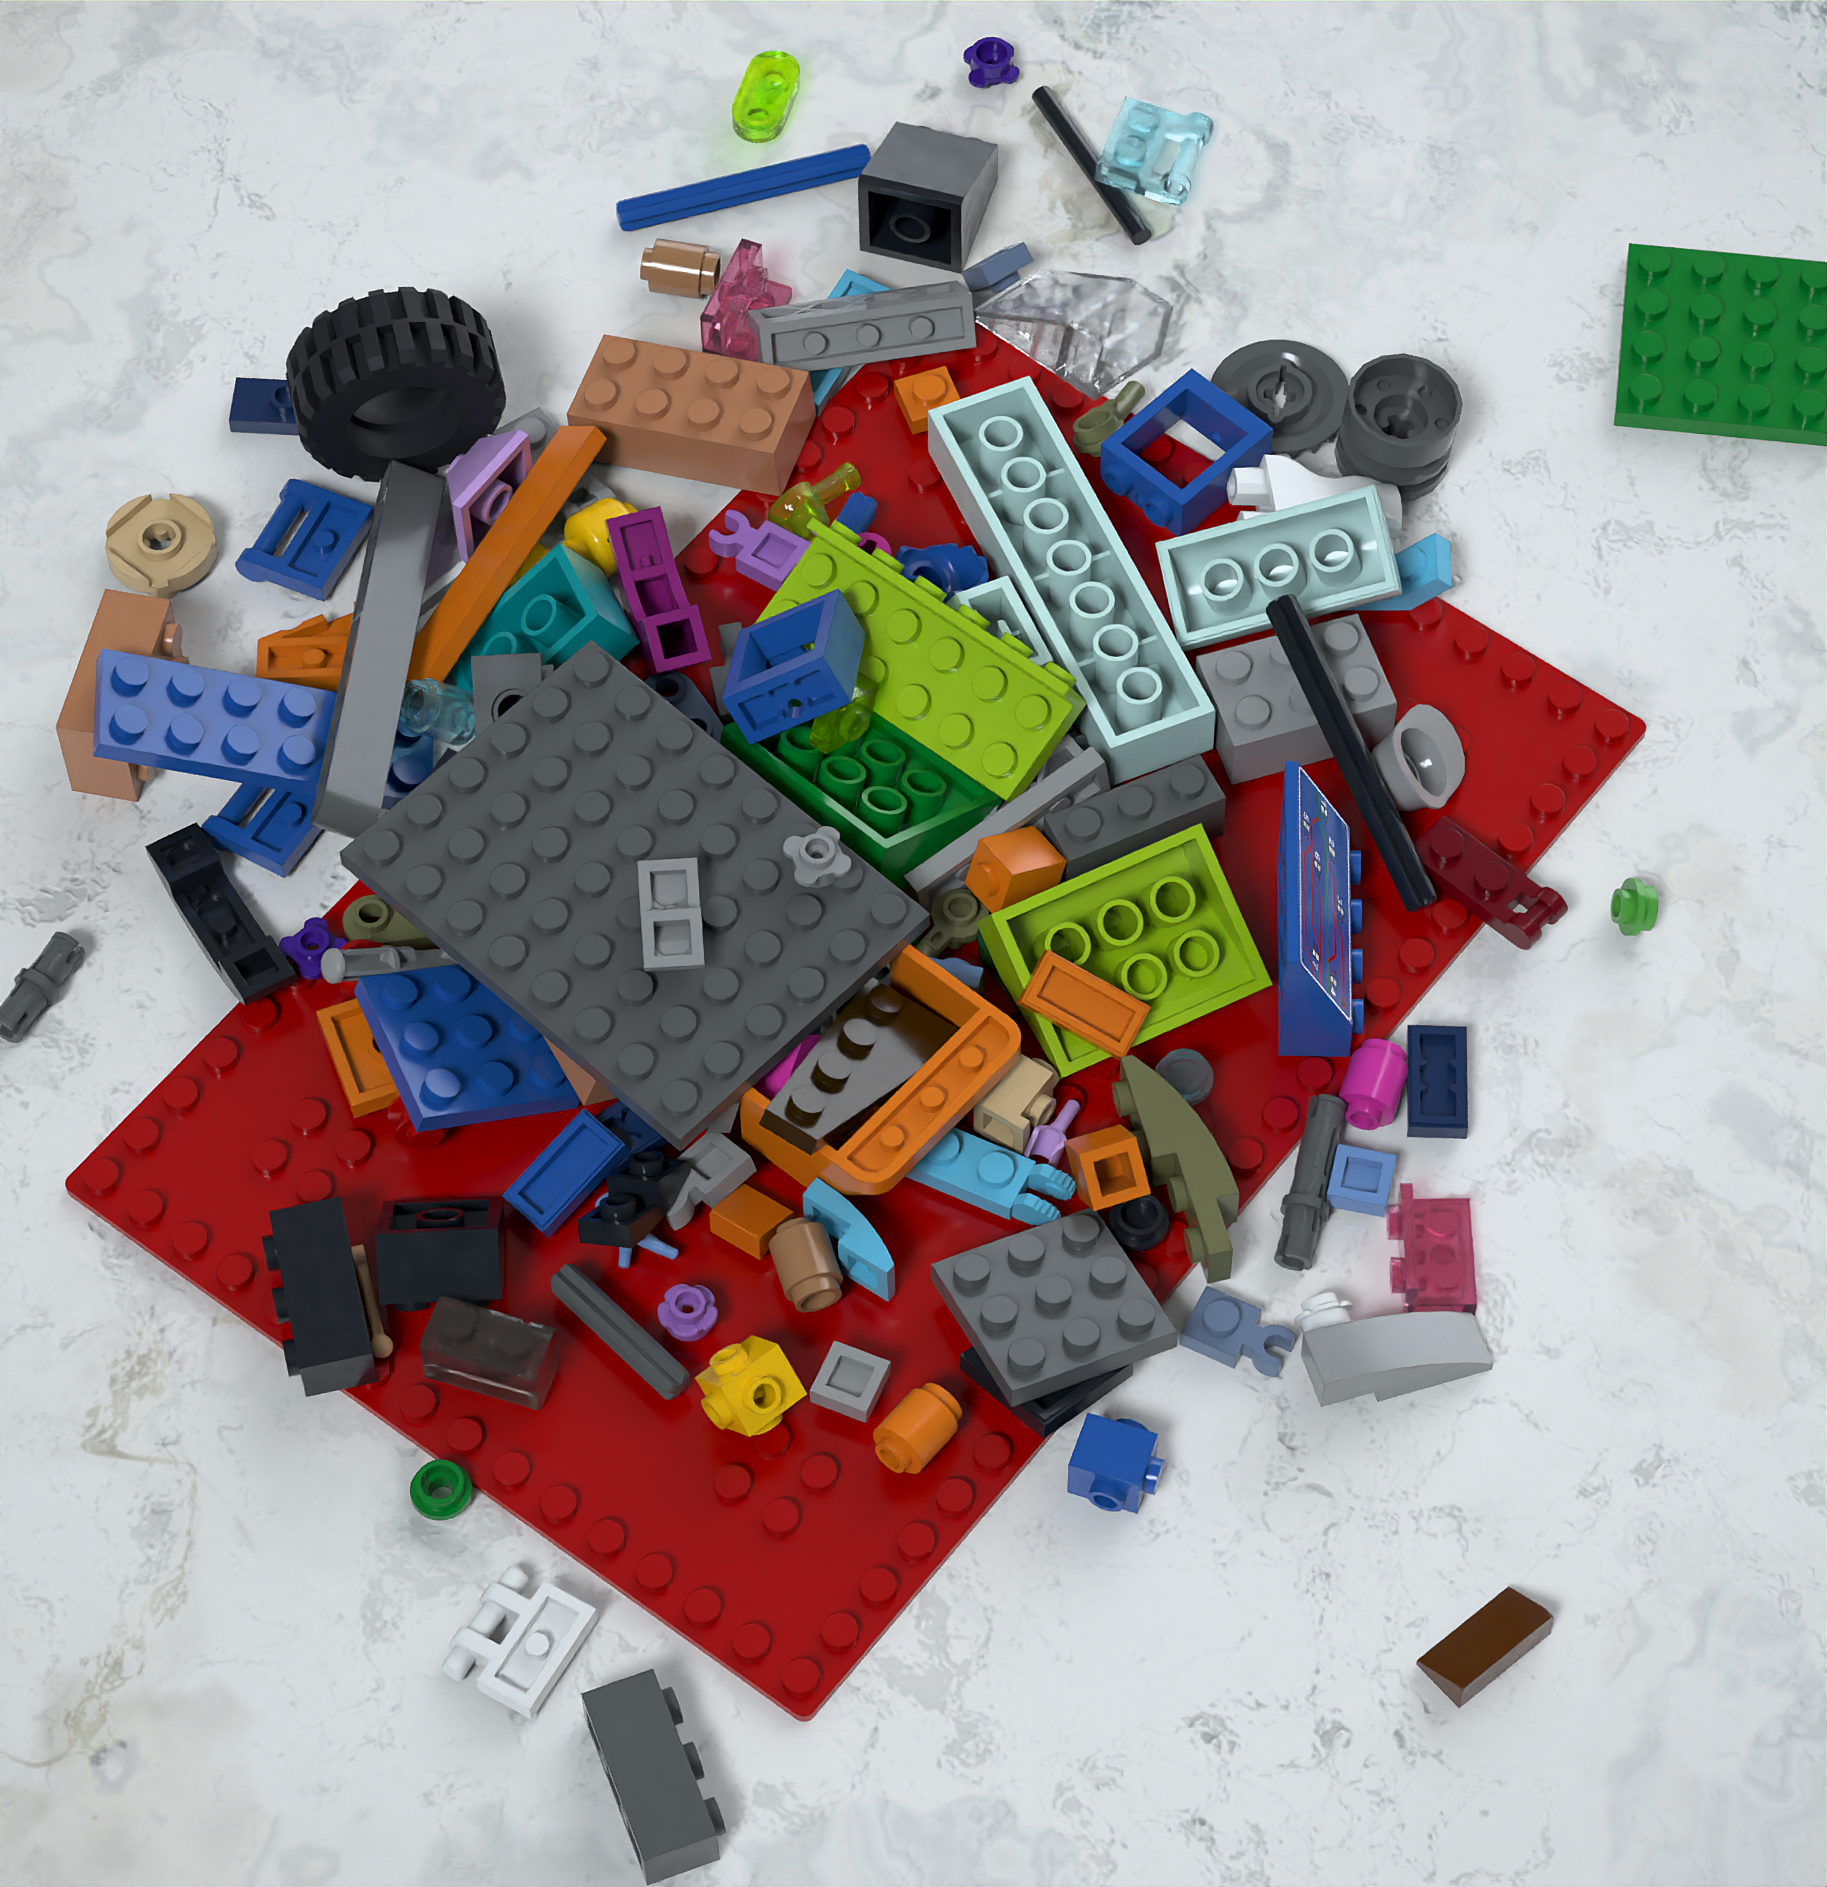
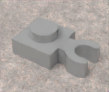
M706 1133L682 1153L677 1159L689 1160L690 1172L673 1205L665 1214L670 1227L678 1230L685 1226L693 1217L694 1207L701 1201H704L713 1209L718 1202L727 1197L755 1173L757 1169L751 1156L722 1133Z

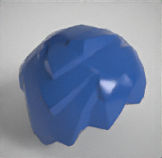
M955 543L931 545L924 549L901 546L894 558L904 566L900 573L901 576L914 583L920 575L945 592L947 596L943 600L944 604L956 593L987 583L990 576L988 574L986 557L978 556L971 545L958 548Z

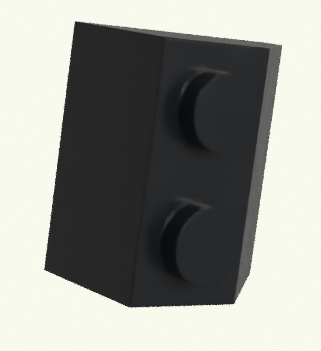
M503 1196L383 1202L375 1232L380 1305L394 1304L396 1310L411 1312L427 1309L431 1306V1302L455 1301V1305L459 1308L475 1309L490 1305L493 1299H502L505 1283Z

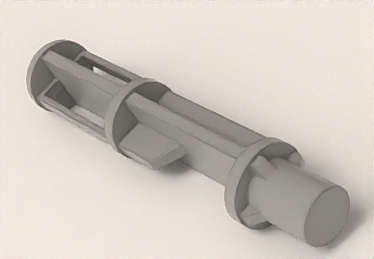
M384 945L380 948L346 950L330 948L322 956L321 972L327 982L338 984L341 981H356L363 976L458 963L441 948L414 950L411 946L393 947L391 945Z

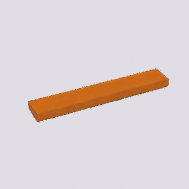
M560 426L414 639L404 693H436L605 444L607 438L596 426Z

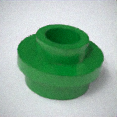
M447 1460L428 1462L420 1468L411 1481L410 1496L412 1504L422 1516L436 1521L452 1519L460 1515L471 1501V1480L466 1471L453 1462ZM446 1487L452 1490L451 1495L445 1498L436 1499L431 1497L432 1492L437 1488Z

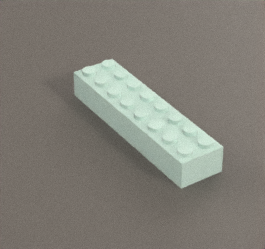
M1030 376L928 410V452L996 578L1008 575L1050 652L1054 663L1077 679L1072 689L1087 704L1074 723L1080 734H1085L1089 747L1092 746L1105 761L1110 786L1212 750L1216 710Z

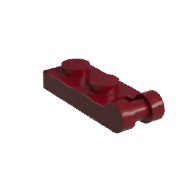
M1445 815L1439 818L1413 843L1432 884L1520 949L1529 950L1542 937L1541 929L1546 924H1556L1568 911L1566 901L1557 891L1549 887L1542 888ZM1519 904L1527 909L1525 913H1515L1513 910Z

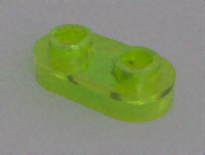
M773 50L760 53L750 61L732 104L733 129L743 140L752 143H764L775 139L783 131L800 89V68L793 56L782 51Z

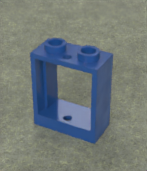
M1191 368L1101 443L1100 478L1103 479L1105 485L1118 496L1124 495L1141 508L1153 524L1159 527H1166L1177 537L1183 536L1228 499L1226 487L1233 468L1259 467L1264 454L1271 455L1273 428ZM1180 419L1226 452L1182 490L1137 456Z
M839 588L739 631L722 701L750 745L851 703L866 633ZM810 642L814 644V648L811 650L803 647V645ZM791 699H798L802 705L794 707L789 701Z

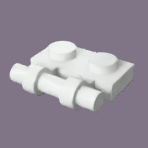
M510 1566L498 1583H490L481 1595L479 1601L482 1607L467 1628L460 1627L450 1641L449 1646L452 1651L442 1664L441 1670L450 1678L462 1681L473 1664H481L485 1668L476 1680L478 1691L532 1720L597 1622L598 1614L595 1607L544 1580L531 1600L525 1598L520 1593L529 1579L522 1571ZM511 1619L515 1622L500 1645L490 1640L502 1620Z

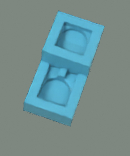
M816 1177L803 1193L804 1218H809L811 1222L824 1224L830 1240L838 1244V1262L842 1274L889 1302L895 1294V1271L893 1260L885 1244L868 1220L846 1198Z

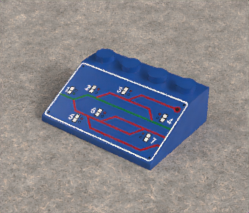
M1285 761L1277 852L1278 1055L1349 1057L1352 1034H1362L1363 999H1352V984L1362 983L1363 954L1362 949H1351V934H1361L1362 901L1361 899H1351L1350 886L1360 885L1361 851L1350 850V827L1298 761Z

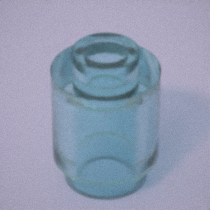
M432 678L412 680L405 685L399 719L413 733L452 746H461L467 743L475 734L473 693Z

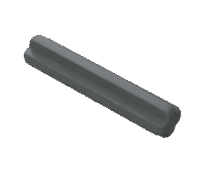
M568 1263L554 1273L550 1280L552 1293L664 1399L673 1400L688 1387L690 1383L688 1370L576 1265Z

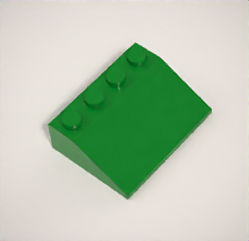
M853 698L849 704L751 745L737 723L733 722L723 726L719 742L822 827L829 826L836 829L840 834V841L901 891L907 888L904 875L984 821L983 819L997 805L999 807L1003 800ZM791 699L789 701L794 707L802 705L798 699Z

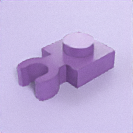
M727 510L725 513V527L735 532L733 535H722L713 529L709 533V547L714 553L723 557H735L737 572L776 592L811 544V542L768 520L758 530L749 527L748 519L742 513L735 510Z

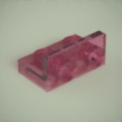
M741 239L700 316L702 352L759 362L757 337L748 327L746 311L789 305L792 299V288L790 286L768 280L769 271L763 267L762 244Z
M1400 1183L1397 1204H1387L1386 1209L1387 1239L1398 1240L1399 1257H1390L1389 1277L1391 1294L1401 1293L1402 1313L1453 1311L1472 1312L1474 1316L1477 1308L1470 1198L1413 1199L1412 1183Z

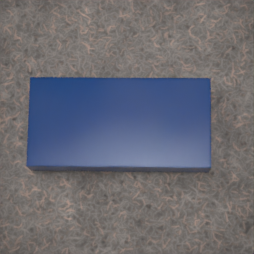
M583 1108L502 1196L549 1239L630 1150L625 1143Z

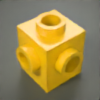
M753 1335L741 1344H732L718 1351L710 1359L709 1364L711 1366L695 1377L706 1396L701 1400V1404L710 1420L722 1430L728 1428L748 1437L763 1434L774 1428L782 1420V1413L807 1395L780 1346Z

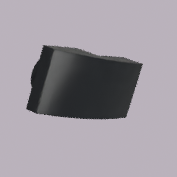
M653 1150L641 1151L630 1155L628 1162L606 1176L608 1197L601 1199L599 1206L577 1220L580 1243L632 1249L657 1226L674 1203L690 1172L689 1160L664 1158L662 1152Z

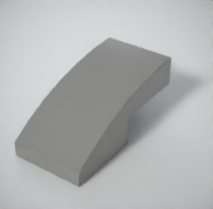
M697 858L637 861L644 972L705 968Z

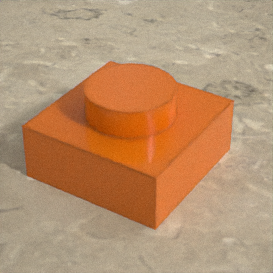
M946 366L894 380V395L912 435L928 431V410L960 400Z

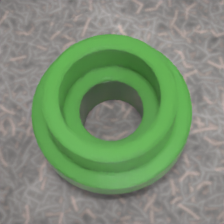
M1627 878L1623 882L1621 889H1616L1612 895L1611 918L1614 923H1618L1623 935L1636 936L1640 931H1650L1656 922L1658 913L1656 889L1653 885H1644L1639 878Z

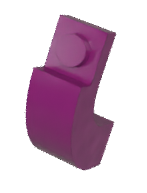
M658 506L606 519L604 524L618 573L617 583L628 620L640 641L637 647L649 673L652 676L710 662L712 657L698 604L690 606L683 590L661 507Z

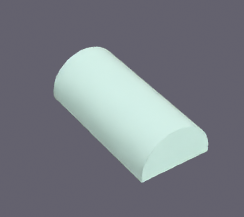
M1375 485L1155 543L1177 642L1183 652L1273 629L1266 614V607L1271 601L1283 595L1293 594L1296 596L1306 619L1402 595L1397 562Z

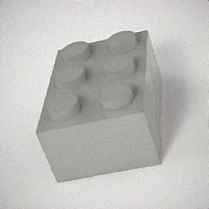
M1358 613L1310 626L1367 748L1377 746L1394 729L1397 701ZM1277 635L1196 657L1195 674L1216 710L1214 744L1231 785L1285 771V761H1298L1301 766L1334 757Z

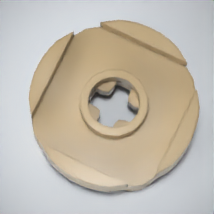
M169 493L170 500L158 499L153 501L151 494L139 496L121 506L107 524L105 549L110 570L117 580L126 587L137 592L147 593L151 597L170 600L176 596L178 591L198 582L217 560L218 549L211 517L198 502L181 494ZM154 538L161 542L168 538L172 539L170 542L171 546L162 550H153L150 541Z

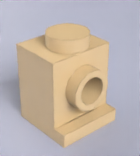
M1020 1054L1015 1066L973 1107L974 1131L1002 1148L1023 1156L1030 1140V1131L1039 1125H1046L1054 1112L1056 1099L1053 1098V1089L1060 1081L1057 1071L1041 1059H1030Z

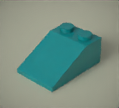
M559 542L500 597L450 672L474 718L471 656L543 654V665L554 664L555 671L590 640L594 641L618 662L640 641L602 569ZM512 696L506 699L501 706L500 716L523 697Z

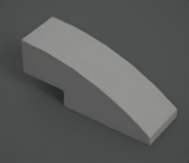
M1433 1311L1384 1315L1303 1332L1301 1357L1321 1407L1373 1392L1377 1402L1492 1370L1493 1367L1492 1360L1472 1312Z

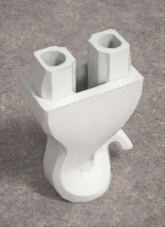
M1264 454L1259 467L1233 468L1227 482L1226 489L1229 504L1252 505L1256 508V511H1240L1237 521L1375 485L1390 538L1396 540L1401 531L1402 503L1397 486L1382 483L1370 477L1351 475L1326 478L1310 472L1290 458Z

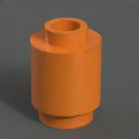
M926 1383L921 1389H912L873 1432V1438L877 1445L875 1452L880 1461L897 1473H902L903 1471L911 1474L919 1473L957 1432V1422L962 1418V1409L959 1403L947 1390L934 1383Z

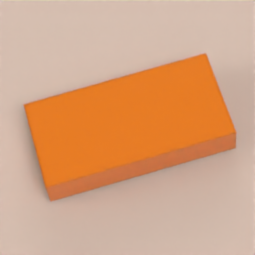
M1050 950L1043 951L1017 1001V1004L1117 1060H1120V1057L1126 1056L1151 1008Z

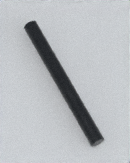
M1049 86L1037 88L1032 94V100L1133 244L1141 245L1145 243L1151 236L1150 229Z

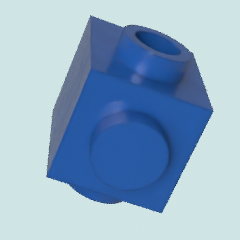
M1087 1413L1068 1464L1067 1492L1087 1498L1093 1505L1106 1511L1118 1512L1123 1509L1138 1514L1145 1493L1156 1494L1164 1472L1165 1460L1157 1457L1158 1434L1149 1431L1144 1425L1131 1419L1111 1420Z

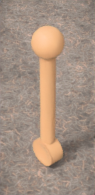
M363 1244L353 1246L351 1250L373 1336L370 1341L372 1354L377 1358H385L392 1352L393 1342L384 1334Z

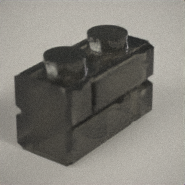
M442 1295L436 1303L419 1346L425 1377L538 1411L543 1406L561 1359L559 1346H557V1330L555 1328L534 1322L525 1324L521 1318Z

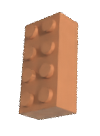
M604 334L566 416L569 426H596L607 438L605 444L593 460L595 462L781 497L816 418V410L810 374L807 371Z

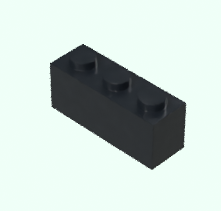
M335 1197L269 1211L273 1234L262 1236L261 1238L268 1272L277 1270L281 1272L283 1286L272 1288L278 1323H291L294 1339L282 1341L289 1377L301 1375L306 1397L378 1382L341 1198Z

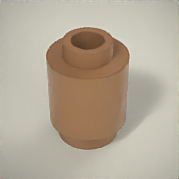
M657 238L653 248L645 247L643 251L640 279L648 280L650 292L701 299L703 294L715 296L721 272V253L709 252V247L706 245Z
M795 1218L781 1224L776 1230L777 1234L769 1241L768 1247L786 1299L794 1302L795 1308L799 1312H814L836 1303L842 1296L840 1285L843 1282V1276L825 1225L819 1222H811L809 1218Z

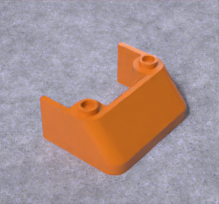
M909 944L890 962L891 988L957 1027L959 1030L846 1143L842 1140L834 1139L810 1156L759 1125L764 1111L771 1101L753 1087L739 1098L742 1139L806 1188L817 1177L842 1196L885 1193L892 1189L1015 1066L1021 1054V1033L1016 1022Z

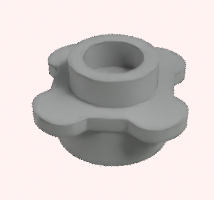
M823 826L815 834L802 838L791 836L784 842L783 853L793 861L794 878L798 884L805 887L821 888L832 884L838 877H844L849 873L851 859L849 856L842 854L838 844L840 834L836 829ZM820 853L823 857L815 859L812 858V855Z

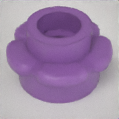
M687 1284L675 1285L665 1293V1301L658 1306L660 1323L667 1328L674 1338L681 1341L701 1339L710 1331L718 1317V1310L713 1306L715 1303L714 1295L709 1289L701 1285H695L694 1287H689ZM686 1306H691L694 1310L692 1313H684L682 1309Z

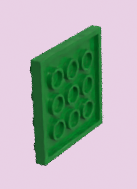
M1629 243L1626 260L1613 426L1827 446V262Z

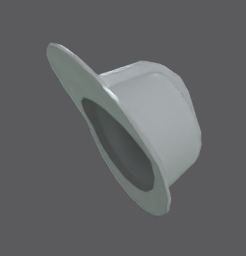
M1418 704L1408 710L1394 727L1392 733L1375 746L1370 753L1396 809L1403 812H1411L1425 807L1435 810L1440 809L1460 785L1465 773V756L1461 741L1454 727L1440 711L1430 705Z

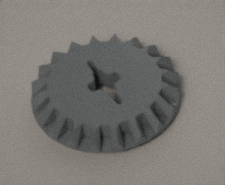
M1265 340L1239 348L1220 363L1210 381L1273 428L1271 455L1288 453L1292 459H1294L1299 451L1308 450L1314 454L1319 444L1322 442H1332L1335 433L1340 428L1349 390L1345 374L1332 358L1315 347L1291 340ZM1280 382H1284L1283 395L1286 396V402L1283 408H1280L1279 415L1275 416V407H1273L1272 401L1275 395L1278 394Z

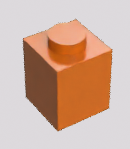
M1032 825L1003 834L980 838L964 884L993 914L1059 885L1067 860Z
M1121 1124L1064 1141L1073 1178L1076 1182L1075 1185H1077L1078 1196L1093 1211L1151 1194L1136 1136Z

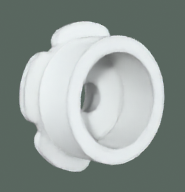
M1334 1292L1323 1293L1301 1303L1303 1312L1294 1319L1295 1324L1298 1327H1302L1303 1332L1351 1321L1348 1311L1353 1306L1347 1300L1338 1302Z

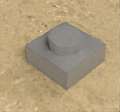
M834 1340L810 1389V1402L867 1423L891 1374V1361Z

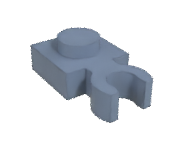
M1206 1285L1180 1333V1345L1234 1369L1243 1355L1252 1360L1254 1367L1260 1373L1269 1377H1278L1281 1372L1282 1360L1276 1356L1269 1355L1265 1350L1269 1347L1277 1346L1291 1352L1294 1348L1295 1334L1288 1328L1280 1325L1259 1326L1261 1309Z

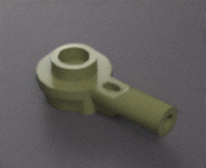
M1129 381L1114 399L1107 400L1102 406L1092 408L1088 413L1078 418L1073 424L1075 431L1073 443L1076 450L1080 453H1088L1093 457H1100L1101 443L1124 425L1123 420L1145 396L1143 385L1137 381Z
M957 888L946 891L936 899L932 906L931 921L933 928L915 948L927 957L937 958L947 947L960 949L962 945L977 940L978 931L976 922L989 916V910L969 889Z

